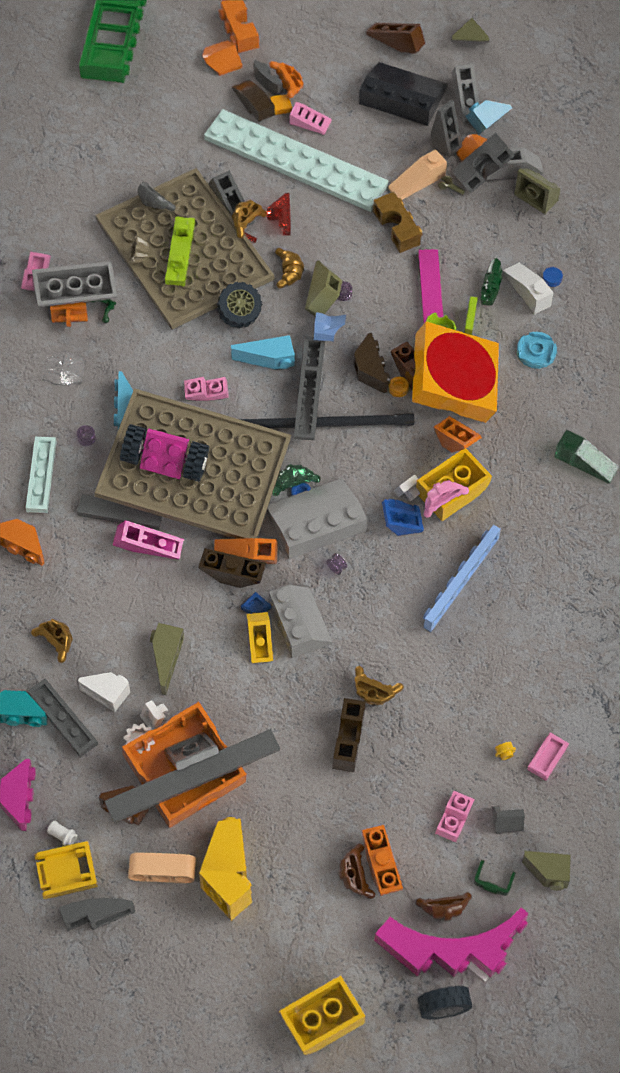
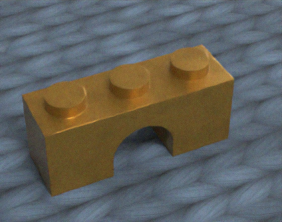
M395 192L373 200V213L381 225L387 223L398 224L391 229V240L399 253L421 244L422 230L419 225L416 226L412 214L409 211L407 212L402 199L398 198Z

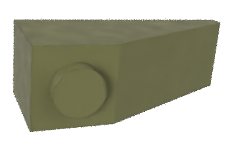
M158 623L156 630H152L150 642L153 644L161 693L166 695L184 641V629Z

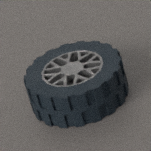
M465 986L438 988L423 993L417 998L421 1018L427 1020L453 1017L463 1014L473 1007L469 988Z

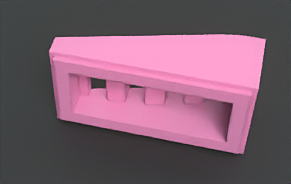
M298 102L295 103L290 113L291 125L325 135L331 123V118Z

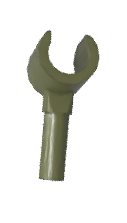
M450 176L442 177L441 179L445 182L438 183L440 189L449 187L462 195L465 192L452 183Z

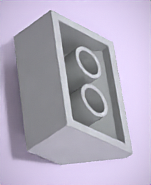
M288 585L269 592V603L291 657L332 644L331 637L310 588Z

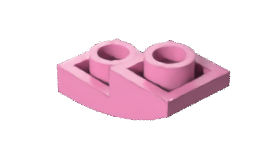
M204 377L184 381L186 400L208 401L229 398L228 384L225 377L207 381Z
M453 791L435 834L457 842L475 799Z

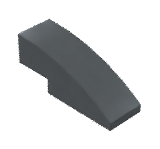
M119 898L87 899L59 907L67 931L88 922L92 930L136 912L133 901Z

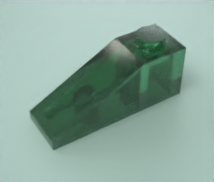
M567 429L557 444L555 458L608 484L611 483L619 469L617 464L588 440Z

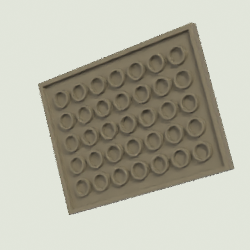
M197 168L153 188L175 205L174 211H169L166 208L163 210L145 206L141 202L140 197L135 196L96 215L97 222L172 330L217 308L218 298L222 290L229 284L245 282V284H250L255 289L274 280L273 272L244 234V237L241 239L237 237L232 216ZM176 216L195 218L185 286L165 284ZM135 236H138L149 243L147 258L142 263L130 264L131 245Z
M134 388L95 490V497L231 538H258L291 440V435ZM129 424L147 428V431L148 429H153L189 439L186 455L189 453L192 441L209 445L208 458L201 481L183 478V472L181 478L177 479L140 469L142 455L137 465L120 461L122 444Z

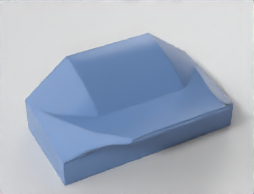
M316 312L314 340L334 341L336 331L345 325L346 314L327 316Z

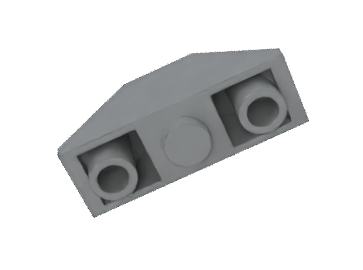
M524 147L509 148L515 156L501 168L496 163H489L484 167L487 180L517 177L520 168L531 169L543 175L540 157Z

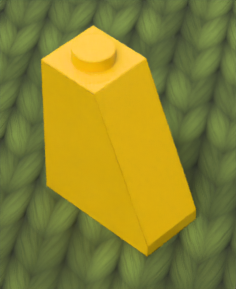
M227 817L217 822L200 871H236L240 877L244 875L247 878L241 819Z

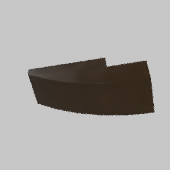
M246 80L232 86L233 91L249 114L252 113L258 122L275 115L274 103L257 84Z

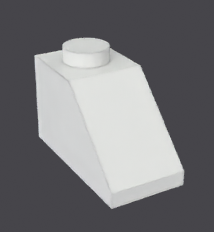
M112 672L80 677L78 680L79 689L113 712H116L130 694L128 680L121 675L116 676Z

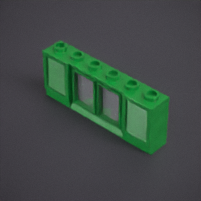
M96 0L79 63L81 78L119 83L125 82L126 76H129L130 73L129 62L133 61L132 49L136 48L137 44L136 34L140 32L139 21L143 20L142 8L146 7L147 0Z

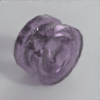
M342 281L341 290L343 289V293L340 292L337 299L348 301L352 297L353 288L349 282Z
M88 425L81 426L77 430L78 442L83 446L92 445L96 440L94 429ZM85 433H89L90 437L83 438V435L85 436Z
M333 554L332 559L326 561L328 567L337 575L342 573V569L345 570L347 568V563L338 554Z

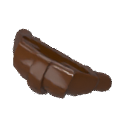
M358 843L340 860V872L338 875L346 889L360 896L373 899L375 892L368 888L369 884L366 883L361 863V853L364 851V845Z
M465 892L463 895L439 899L429 898L425 900L417 898L415 903L427 914L433 916L434 919H442L448 922L452 918L462 915V911L466 909L472 895L469 892Z

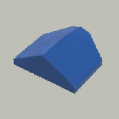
M385 499L382 501L386 526L397 536L422 533L424 531L418 505L412 506L395 499Z

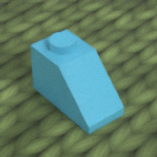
M485 100L481 104L477 102L470 107L469 110L471 112L466 118L478 134H481L511 110L512 107L508 104Z

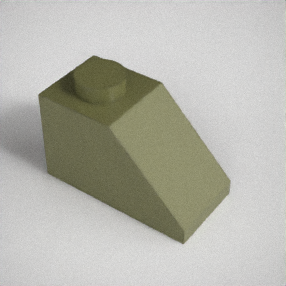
M524 851L522 863L544 887H550L551 890L555 891L567 889L570 882L571 855Z

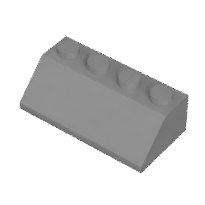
M111 261L32 270L37 307L117 298Z

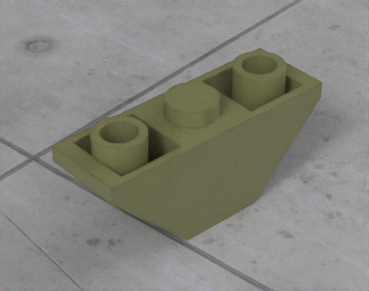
M319 260L315 264L305 310L315 317L316 312L325 314L339 297L343 281Z

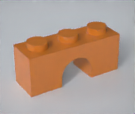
M221 1L219 16L221 21L224 20L226 33H230V41L236 46L237 52L241 53L259 48V35L254 23L242 24L247 22V8L244 1Z

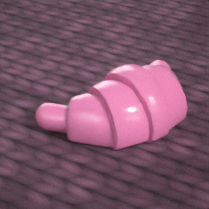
M450 480L444 481L441 484H434L433 489L427 493L428 497L425 501L424 516L429 518L433 511H436L437 508L451 501V499L459 497L461 494L467 495L469 493L468 487L451 482Z

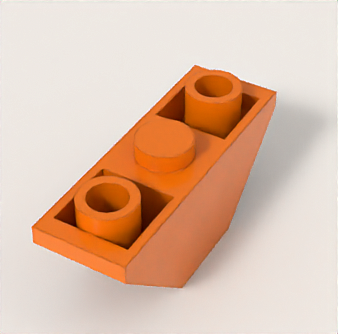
M19 519L0 523V546L6 548L14 555L19 554L25 557L30 563H38L43 566L45 562L35 527Z
M380 825L362 830L368 865L373 882L380 895L403 890L385 826Z

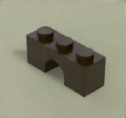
M344 698L332 769L355 772L366 701Z

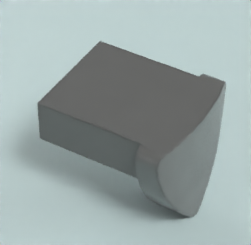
M492 806L496 834L524 831V809L501 811L499 806Z

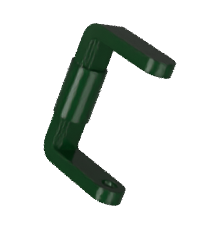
M481 860L474 884L494 894L508 895L516 872H512L507 889L501 888L499 885L479 879L485 862Z

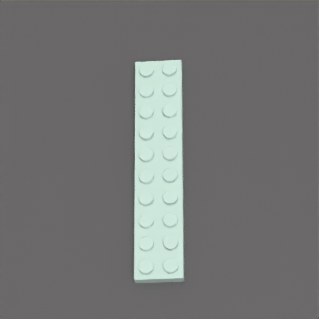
M222 109L204 134V140L369 212L373 209V200L381 197L388 187L389 180Z

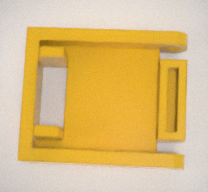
M88 841L35 853V859L40 861L36 862L41 890H47L42 892L43 899L98 887ZM87 856L90 873L81 874L78 858Z

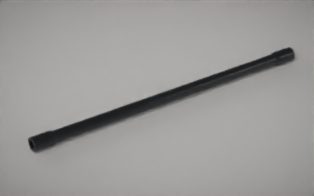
M414 413L317 417L316 427L414 425ZM296 418L239 419L270 429L295 428Z

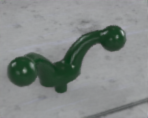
M111 299L97 300L107 305L102 322L108 323L110 320L108 313L114 309L116 302H113Z

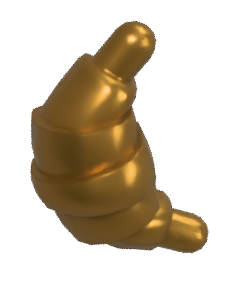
M247 200L236 206L232 219L238 238L244 237V229L247 228V225L255 217H266L268 215V212L260 204Z
M277 248L275 253L281 257L283 275L276 286L281 289L286 285L290 286L296 281L301 280L304 264L297 253Z
M51 619L32 629L31 635L34 637L39 635L45 637L56 648L58 662L64 663L73 640L69 627L65 623Z
M357 666L355 668L356 694L366 701L367 704L383 705L404 689L402 683L387 686L377 680L368 678L364 674L363 667Z

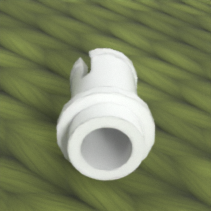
M53 821L47 829V833L62 841L64 846L72 845L77 840L78 835L75 834V830H69L57 821Z

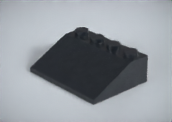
M378 62L366 75L359 89V104L428 126L448 84Z

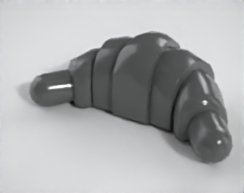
M143 181L139 185L138 196L145 206L154 209L164 210L166 208L169 211L175 210V205L154 190L147 182Z

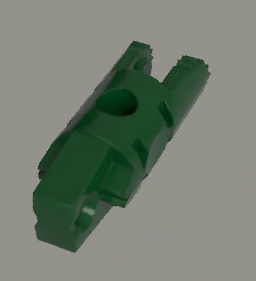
M497 258L490 261L488 271L485 273L481 288L480 300L482 305L492 306L500 289L503 276L501 262Z

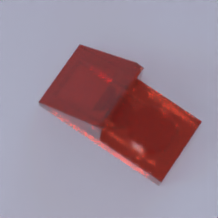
M290 193L283 194L267 208V220H279V228H283V236L291 235Z

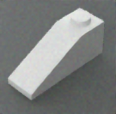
M520 262L503 270V274L534 314L551 307L553 291L540 276Z

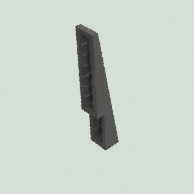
M305 336L294 439L314 441L325 341L314 340V337Z

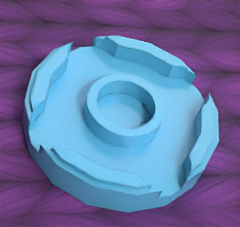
M530 332L529 335L522 336L517 345L519 360L531 368L540 369L553 363L557 354L556 343L552 341L549 335L543 332Z

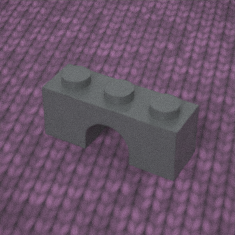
M494 133L472 154L458 164L452 172L465 188L472 193L485 182V179L482 177V170L487 164L496 163L501 168L515 155L499 135Z

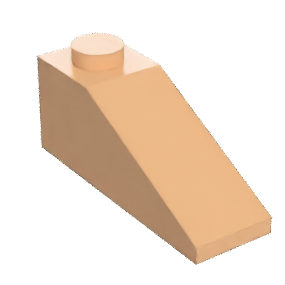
M434 150L420 157L388 186V190L395 192L398 198L404 199L446 176L447 161L437 150Z

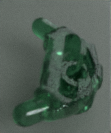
M289 464L285 469L280 470L272 495L276 497L281 491L301 483H310L311 481L319 483L321 477L309 468L303 467L302 464Z

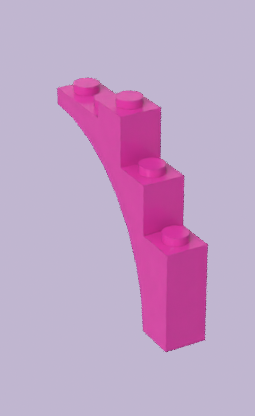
M520 908L510 919L496 928L476 936L464 938H438L421 934L389 917L375 933L374 941L416 976L422 971L426 973L433 964L432 960H434L455 977L458 972L462 974L470 964L468 960H470L491 978L495 972L499 974L506 966L505 959L507 953L505 951L513 943L512 937L516 932L520 934L528 925L526 921L528 912Z

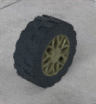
M234 282V284L227 285L222 290L217 301L219 317L225 324L233 328H246L250 324L252 325L257 320L262 309L261 296L258 294V290L254 289L250 284H245V282Z

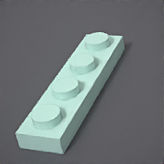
M35 436L26 512L48 513L56 437Z

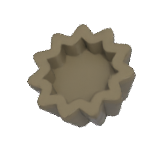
M135 236L131 245L130 264L142 263L147 258L149 243L138 236Z

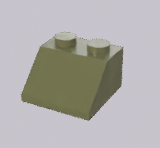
M520 168L517 174L514 195L546 214L559 200L561 188L531 169Z

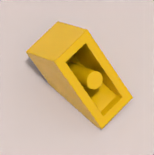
M268 612L246 614L251 662L273 661Z

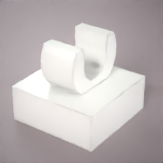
M413 475L394 490L398 497L405 493L407 499L412 501L420 495L418 489L414 487L418 480L416 475Z
M153 701L144 704L140 717L153 730L161 726L163 719L166 717L164 713L168 712V709L164 704L156 706Z

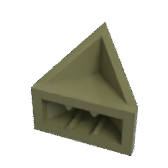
M471 18L452 36V40L488 42L489 36Z

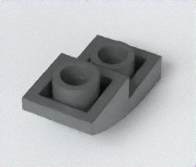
M255 60L253 62V71L257 81L274 96L281 95L282 80L271 75V67Z

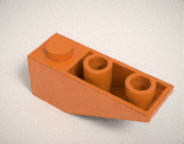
M262 538L215 539L214 551L257 560L266 564H277L278 542L276 539Z

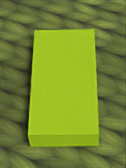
M471 297L469 299L464 333L470 335L473 332L478 297Z

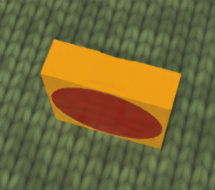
M426 321L415 335L414 358L416 369L413 377L412 402L435 409L452 411L460 416L486 423L497 412L499 343Z

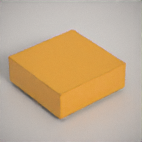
M287 94L270 97L275 105V115L291 113L292 105Z

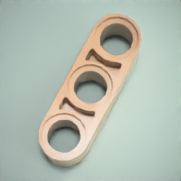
M132 853L129 859L128 878L144 882L192 883L195 880L196 857L187 854Z

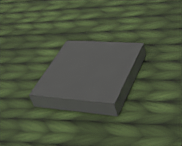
M202 732L165 748L164 752L169 761L179 771L218 754L219 750L208 735Z

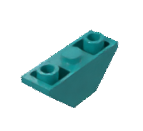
M3 690L0 692V723H6L10 726L28 724L31 727L47 725L46 713L26 691Z

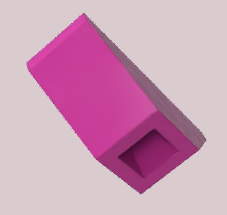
M30 759L22 761L5 775L0 782L1 809L22 831H26L27 823H31L32 817L29 802H33L34 790L31 788V781H35L36 768L32 767Z

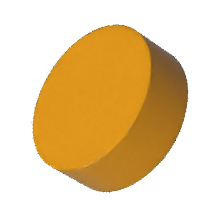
M394 377L390 380L388 390L392 396L403 397L408 393L409 383L405 378Z

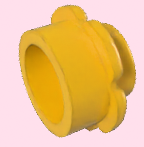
M512 742L502 743L495 747V756L500 757L501 760L510 759L514 756L513 753L516 751V747H513Z

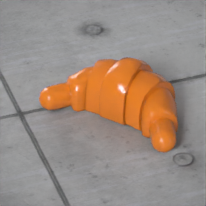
M271 61L269 63V66L276 70L279 79L282 80V88L286 89L287 97L293 98L304 86L301 74L293 66L283 62Z

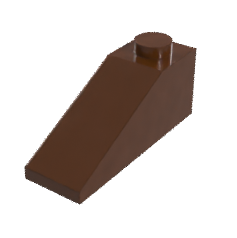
M374 23L366 31L368 36L400 52L415 54L426 44L420 24Z

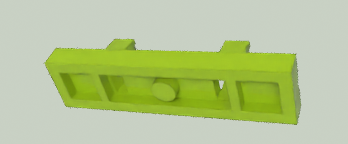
M177 216L175 218L165 276V284L185 286L195 218Z

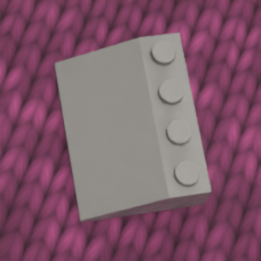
M342 478L269 504L267 508L268 515L289 559L367 531V517L359 501Z

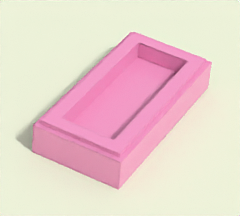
M550 732L530 762L527 770L547 781L568 748L569 743Z

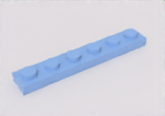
M493 525L489 531L485 530L481 536L480 544L478 546L475 545L471 549L467 562L463 561L460 564L456 577L452 576L446 585L447 589L445 592H440L436 597L434 607L427 609L423 616V619H425L424 628L431 632L496 544L500 536L501 529Z

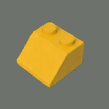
M202 870L199 872L201 889L231 921L252 903V885L244 875L240 877L236 871Z

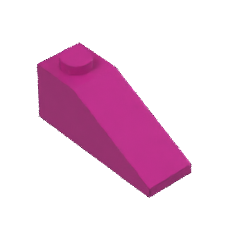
M125 520L117 526L113 546L132 552L179 560L184 539Z

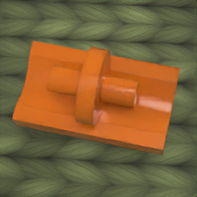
M86 302L50 306L52 322H66L67 327H71V322L88 321Z

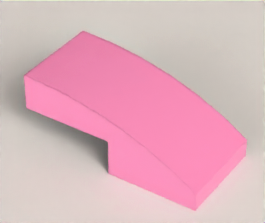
M30 252L21 289L34 291L32 270L48 268L50 255Z

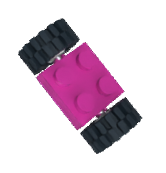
M129 424L122 444L120 461L137 465L142 455L140 469L177 479L181 478L183 472V478L200 482L210 446L192 441L189 453L186 455L189 439L153 429H148L147 431V428Z

